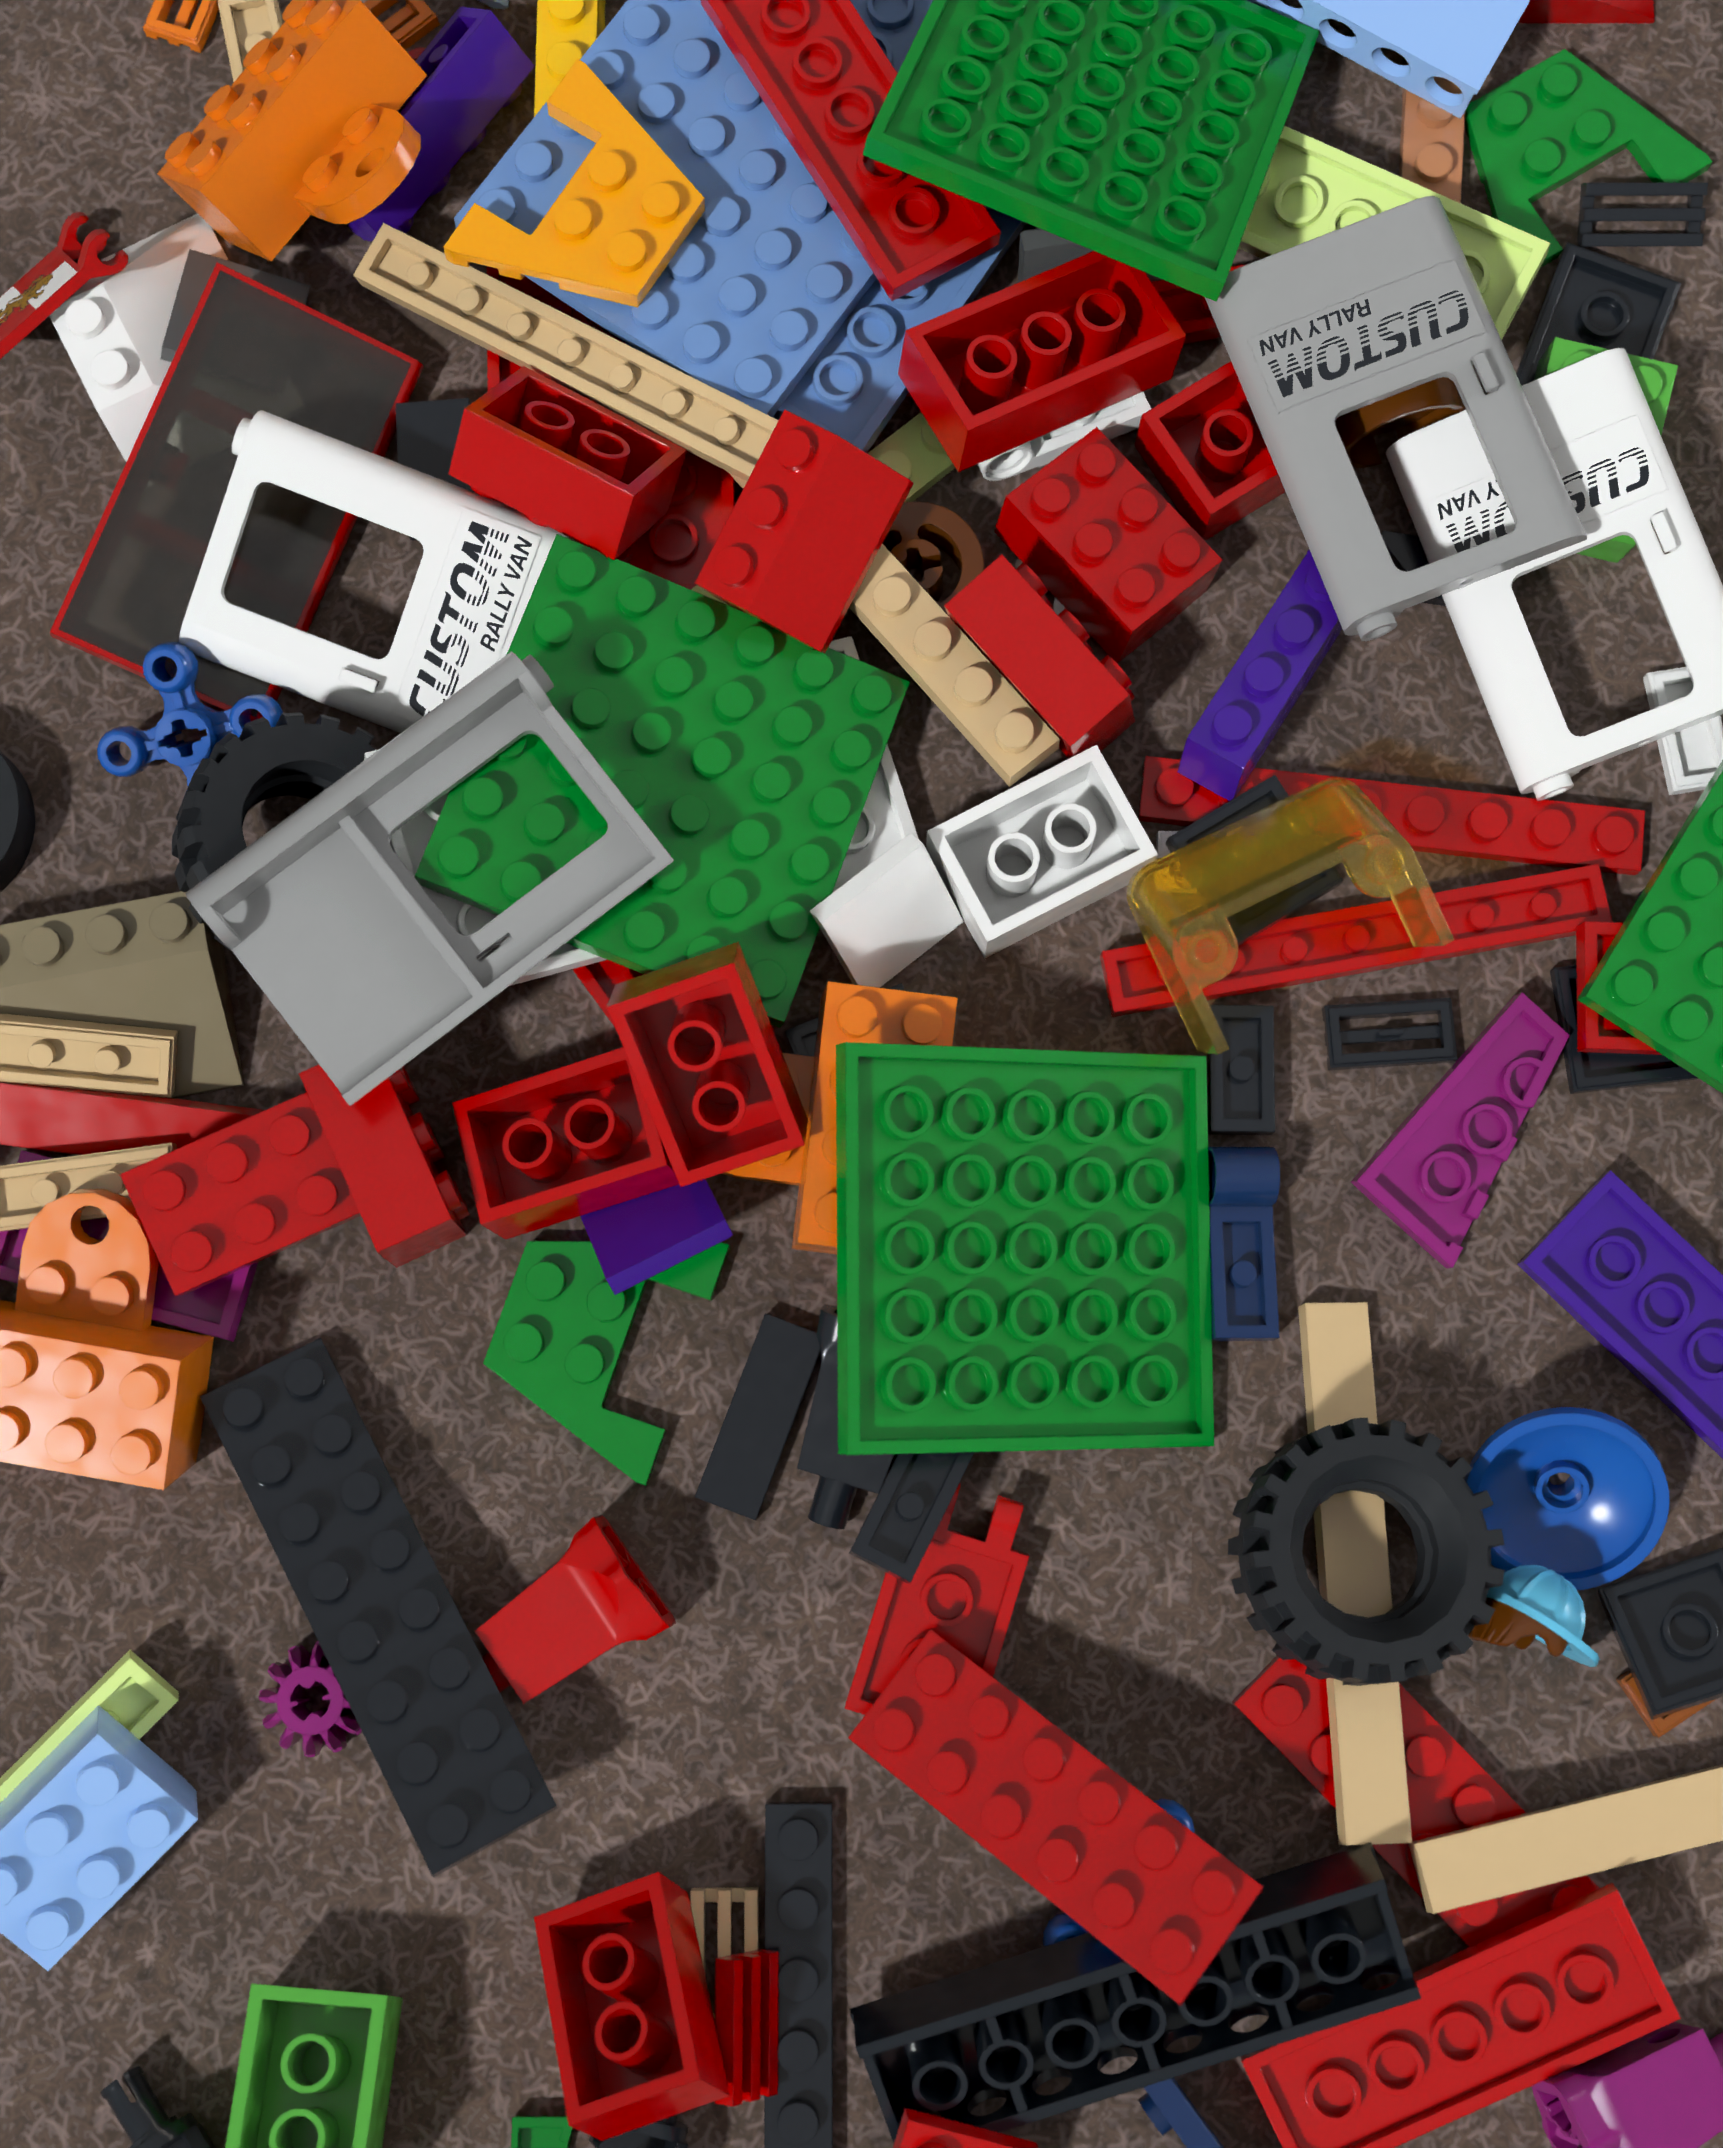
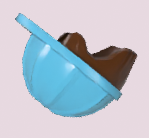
M1521 1565L1506 1571L1503 1577V1585L1489 1588L1485 1604L1495 1609L1489 1623L1475 1625L1468 1635L1472 1640L1499 1646H1510L1513 1644L1516 1648L1522 1650L1531 1645L1534 1639H1537L1547 1646L1550 1655L1554 1657L1563 1655L1589 1667H1596L1600 1661L1598 1654L1582 1641L1586 1614L1583 1600L1576 1587L1566 1580L1564 1576L1539 1565Z

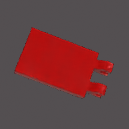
M959 1483L912 1581L907 1584L885 1573L844 1709L865 1715L930 1629L989 1675L994 1676L1029 1560V1554L1011 1548L1024 1508L1022 1502L998 1495L986 1538L983 1540L948 1528L961 1487V1483Z

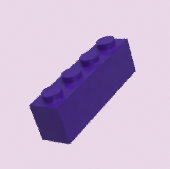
M459 7L416 59L415 62L427 76L400 107L398 112L421 135V149L413 167L393 193L364 217L346 224L361 239L373 242L383 223L406 234L413 225V215L428 197L434 196L445 187L450 179L449 171L461 156L474 149L484 139L487 132L486 126L501 108L511 104L520 95L523 89V80L535 66L491 10Z
M1310 550L1190 732L1185 743L1178 773L1228 801L1235 799L1342 630Z

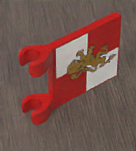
M84 212L71 214L63 224L57 246L0 296V359L91 278L119 273L128 264V255L123 250L116 252L111 260H99L97 254L103 251L110 237V234L105 229H95L86 236L83 243L78 242L76 236L77 229L89 220V217Z

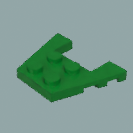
M1566 49L1469 103L1465 111L1464 126L1481 184H1484L1492 212L1491 217L1549 242V252L1541 267L1557 259L1563 249L1531 203L1624 149H1628L1652 183H1688L1705 173L1712 164V160L1706 153Z
M527 1241L483 1364L636 1483L647 1486L667 1430L604 1408V1403L647 1282L653 1281L712 1301L730 1245L720 1242L615 1295L605 1278L591 1241Z

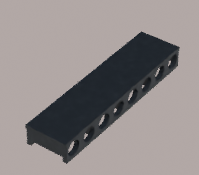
M1371 1842L1255 1879V1881L1263 1886L1262 1892L1181 2006L1093 1935L1085 1933L850 2008V2016L854 2024L856 2050L859 2058H863L893 2144L905 2108L1000 2133L1421 1999L1388 1897L1386 1882L1380 1871ZM1377 1975H1399L1398 1980L1385 1989L1368 1990L1362 1987L1367 1980ZM1321 1994L1334 1996L1327 2006L1319 2010L1302 2011L1296 2008L1299 2003L1311 1996ZM1253 2015L1268 2016L1267 2021L1253 2031L1237 2032L1231 2029L1236 2022ZM1182 2037H1202L1201 2042L1187 2052L1171 2053L1166 2050L1172 2042ZM1125 2056L1137 2057L1136 2062L1129 2069L1121 2073L1106 2074L1100 2071L1108 2062ZM1053 2078H1072L1068 2086L1057 2093L1041 2095L1035 2092L1040 2085ZM997 2097L1006 2098L1004 2105L991 2114L976 2116L970 2113L975 2106L985 2100Z

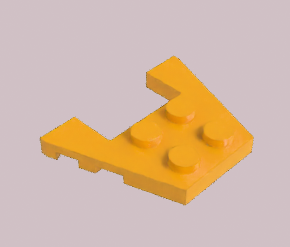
M577 59L547 100L548 115L596 144L531 235L474 203L443 246L446 260L456 265L469 268L470 262L498 268L499 275L519 280H522L525 275L559 283V289L638 308L704 213L705 198L584 62Z

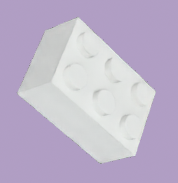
M1097 745L928 830L926 850L984 959L1150 874L1158 856Z

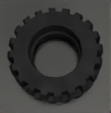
M301 712L282 713L276 727H271L269 721L264 717L248 722L244 725L239 738L235 734L228 733L214 745L209 759L201 760L191 778L176 816L178 822L172 835V855L179 859L174 874L180 891L188 892L247 848L242 826L245 815L253 805L279 796H298L312 800L363 762L366 752L376 750L370 745L375 736L360 727H357L353 735L339 730L340 719L321 714L316 724L304 723V715ZM190 904L189 909L200 924L205 923L193 905ZM215 934L214 939L228 948Z

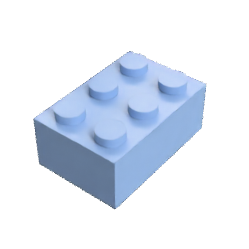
M99 1705L0 1803V1933L47 1971L198 1820L197 1791L183 1776Z

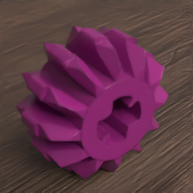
M319 1642L315 1643L311 1655L303 1645L291 1647L288 1650L291 1667L287 1664L276 1662L272 1663L268 1668V1673L272 1679L281 1685L280 1688H266L259 1692L258 1697L260 1701L277 1703L278 1712L267 1715L262 1721L263 1725L268 1729L284 1723L287 1727L280 1737L279 1745L284 1749L291 1748L302 1737V1749L306 1757L319 1755L323 1742L326 1743L332 1752H339L347 1747L344 1730L355 1735L363 1732ZM323 1684L329 1694L322 1696V1699L330 1700V1705L328 1709L324 1708L311 1713L306 1708L305 1703L311 1701L312 1698L304 1697L305 1689Z

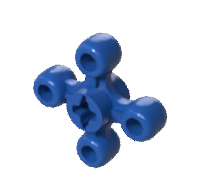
M164 642L152 647L145 655L143 662V674L147 682L155 690H158L163 698L164 713L155 727L149 730H141L133 726H119L106 732L100 739L97 747L98 760L102 767L110 774L118 777H130L144 771L151 762L165 759L183 770L187 778V786H189L191 778L201 760L209 759L217 742L228 733L235 734L238 738L240 737L244 725L251 722L250 714L252 709L258 710L269 721L271 727H276L283 710L276 700L265 694L247 695L239 699L232 708L226 711H215L213 708L205 706L200 702L195 693L194 682L197 678L199 667L194 652L181 643ZM168 657L177 666V673L174 678L165 670V661ZM198 728L199 731L206 729L207 735L202 736L201 740L196 742L177 741L175 737L185 729ZM121 742L127 744L131 750L130 761L122 757L120 753Z

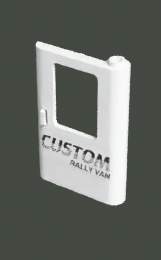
M1624 348L1606 350L1522 386L1585 530L1587 540L1442 595L1521 794L1534 792L1538 801L1554 797L1571 789L1574 786L1571 777L1579 773L1581 769L1723 714V585ZM1466 410L1412 432L1393 443L1387 449V458L1429 564L1506 535L1515 529L1513 517ZM1626 535L1633 538L1693 682V690L1685 697L1586 736L1579 737L1573 735L1566 725L1513 593L1512 584L1515 579L1524 574L1617 536Z
M260 410L254 415L252 420L244 417L235 432L232 454L238 456L183 620L179 643L186 645L196 656L402 733L507 655L556 534L573 541L576 540L550 527H543L532 523L522 512L508 505L480 496L462 487ZM264 483H273L408 535L421 542L424 549L423 557L390 652L385 658H373L234 605L225 598L224 588L259 486Z

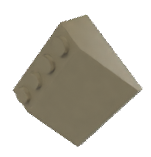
M179 891L0 925L1 1014L177 1030L175 1092L171 1098L244 1086L224 948L220 942L214 939L215 933L207 923L200 924L190 911L189 906L191 902L187 898L186 892Z

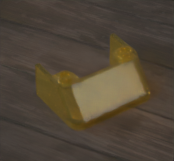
M1340 777L1316 782L1143 865L1130 878L1127 886L1128 905L1197 1052L1218 1055L1229 1049L1202 991V988L1227 976L1237 961L1238 943L1227 917L1342 862L1352 883L1359 891L1374 898L1391 897L1413 947L1444 946L1455 940L1411 845L1354 782Z

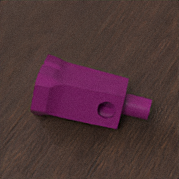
M1673 2022L1580 2066L1570 2068L1533 2085L1532 2091L1542 2117V2127L1552 2148H1699L1723 2131V2032L1708 2040L1703 2028Z

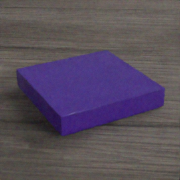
M706 1179L683 1187L676 1185L580 1216L605 1278L615 1295L733 1236Z

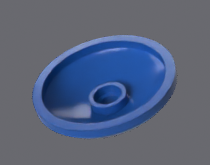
M1558 1407L1543 1409L1510 1421L1493 1433L1482 1444L1470 1463L1473 1469L1464 1479L1474 1494L1487 1490L1494 1505L1483 1509L1482 1514L1487 1530L1502 1529L1504 1545L1491 1548V1564L1495 1568L1502 1569L1505 1573L1521 1565L1544 1566L1548 1570H1553L1557 1574L1564 1576L1577 1590L1607 1584L1622 1577L1639 1565L1658 1543L1664 1531L1669 1513L1670 1497L1668 1483L1663 1467L1653 1448L1636 1430L1626 1423L1605 1413L1585 1408ZM1557 1473H1567L1570 1475L1566 1482L1561 1485H1553L1548 1481L1552 1475Z

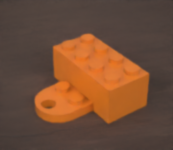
M292 0L282 14V19L285 21L271 39L265 38L251 48L243 61L246 69L231 86L225 85L209 98L204 107V112L207 115L192 133L189 131L185 132L171 143L165 153L167 163L157 173L227 242L271 262L310 215L333 224H348L364 217L382 204L402 183L413 167L421 149V135L398 110L426 78L427 74L361 0Z
M827 982L820 1000L814 1057L782 1053L808 1118L805 1145L721 1173L738 1179L799 1186L792 1249L837 1254L836 1045L844 1042L953 1046L957 997Z
M78 1189L46 1204L29 1224L22 1245L16 1302L0 1300V1462L165 1490L196 1463L205 1410L200 1396L207 1393L214 1337L151 1326L159 1260L133 1203L124 1196L105 1189ZM86 1206L97 1207L106 1214L109 1220V1231L104 1239L92 1238L84 1232L80 1217Z

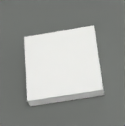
M912 832L810 910L851 982L854 985L877 988L883 986L964 922L924 844Z

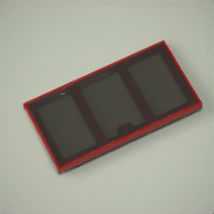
M217 262L50 630L51 637L145 678L143 662L149 650L164 642L179 643L183 620L238 456L232 454V443L240 421L244 417L252 420L258 411L263 410L385 457L396 432L395 403L409 402L424 368L423 364L382 342ZM273 483L262 484L256 492L224 588L225 598L234 605L308 632L358 516ZM196 656L199 671L194 682L195 693L204 705L217 711H226L232 708L239 699L250 694H265L276 701L278 700L283 688ZM168 657L165 661V670L174 678L177 673V666ZM252 709L250 714L251 721L263 717L258 710Z

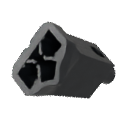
M824 1304L820 1311L816 1335L821 1347V1367L797 1469L820 1476L808 1519L829 1528L845 1529L857 1488L878 1494L894 1454H838L837 1306Z

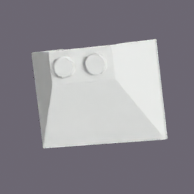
M198 213L122 249L129 258L128 264L122 271L113 275L91 278L49 315L99 416L126 462L171 365V362L161 359V351L189 249L228 260L212 227ZM116 253L102 259V261L111 260ZM199 371L192 386L252 416L258 411L263 410L289 420L306 411L289 376L283 395L203 371ZM181 412L166 446L189 457L186 470L231 448L234 437ZM149 482L147 488L154 486V484Z

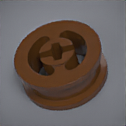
M912 501L903 503L883 544L889 551L892 550L891 553L907 571L912 568H919L924 580L918 583L947 614L944 605L984 570L981 545L971 527L953 511L928 502ZM938 548L944 550L955 561L961 575L955 590L941 602L938 601L943 593V566H941V555Z

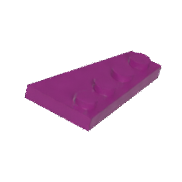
M1523 992L1514 995L1351 1181L1359 1191L1445 1268L1454 1267L1463 1249L1460 1245L1472 1221L1478 1219L1489 1197L1487 1192L1502 1162L1507 1161L1517 1141L1515 1136L1529 1108L1534 1107L1570 1036Z

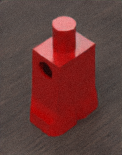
M603 1515L594 1516L573 1536L568 1550L557 1564L481 1625L475 1632L488 1650V1653L482 1656L499 1692L501 1693L511 1685L524 1704L618 1644L632 1640H647L676 1624V1621L611 1524Z

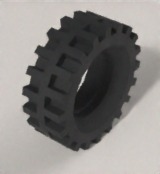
M1356 1418L1342 1424L1325 1426L1285 1444L1274 1452L1276 1456L1268 1464L1258 1467L1248 1479L1254 1485L1247 1497L1237 1500L1232 1515L1241 1518L1238 1536L1228 1539V1555H1238L1241 1577L1231 1579L1235 1594L1246 1592L1254 1613L1248 1616L1247 1620L1254 1631L1265 1629L1277 1642L1272 1649L1276 1655L1282 1660L1295 1659L1307 1666L1305 1674L1317 1679L1333 1678L1343 1681V1685L1361 1686L1407 1681L1408 1678L1430 1675L1443 1669L1444 1667L1441 1662L1448 1657L1464 1654L1474 1644L1468 1637L1474 1626L1488 1624L1495 1611L1494 1608L1485 1604L1489 1588L1503 1585L1504 1570L1491 1567V1548L1504 1545L1502 1529L1487 1530L1482 1514L1483 1509L1494 1505L1487 1490L1475 1494L1472 1492L1464 1477L1473 1468L1463 1457L1449 1461L1438 1452L1443 1440L1431 1433L1419 1437L1405 1432L1406 1423L1391 1419L1382 1424L1368 1423V1418ZM1350 1490L1375 1494L1397 1508L1411 1528L1418 1554L1416 1577L1404 1600L1387 1613L1369 1618L1344 1613L1324 1600L1308 1578L1302 1554L1305 1527L1316 1508L1332 1495Z

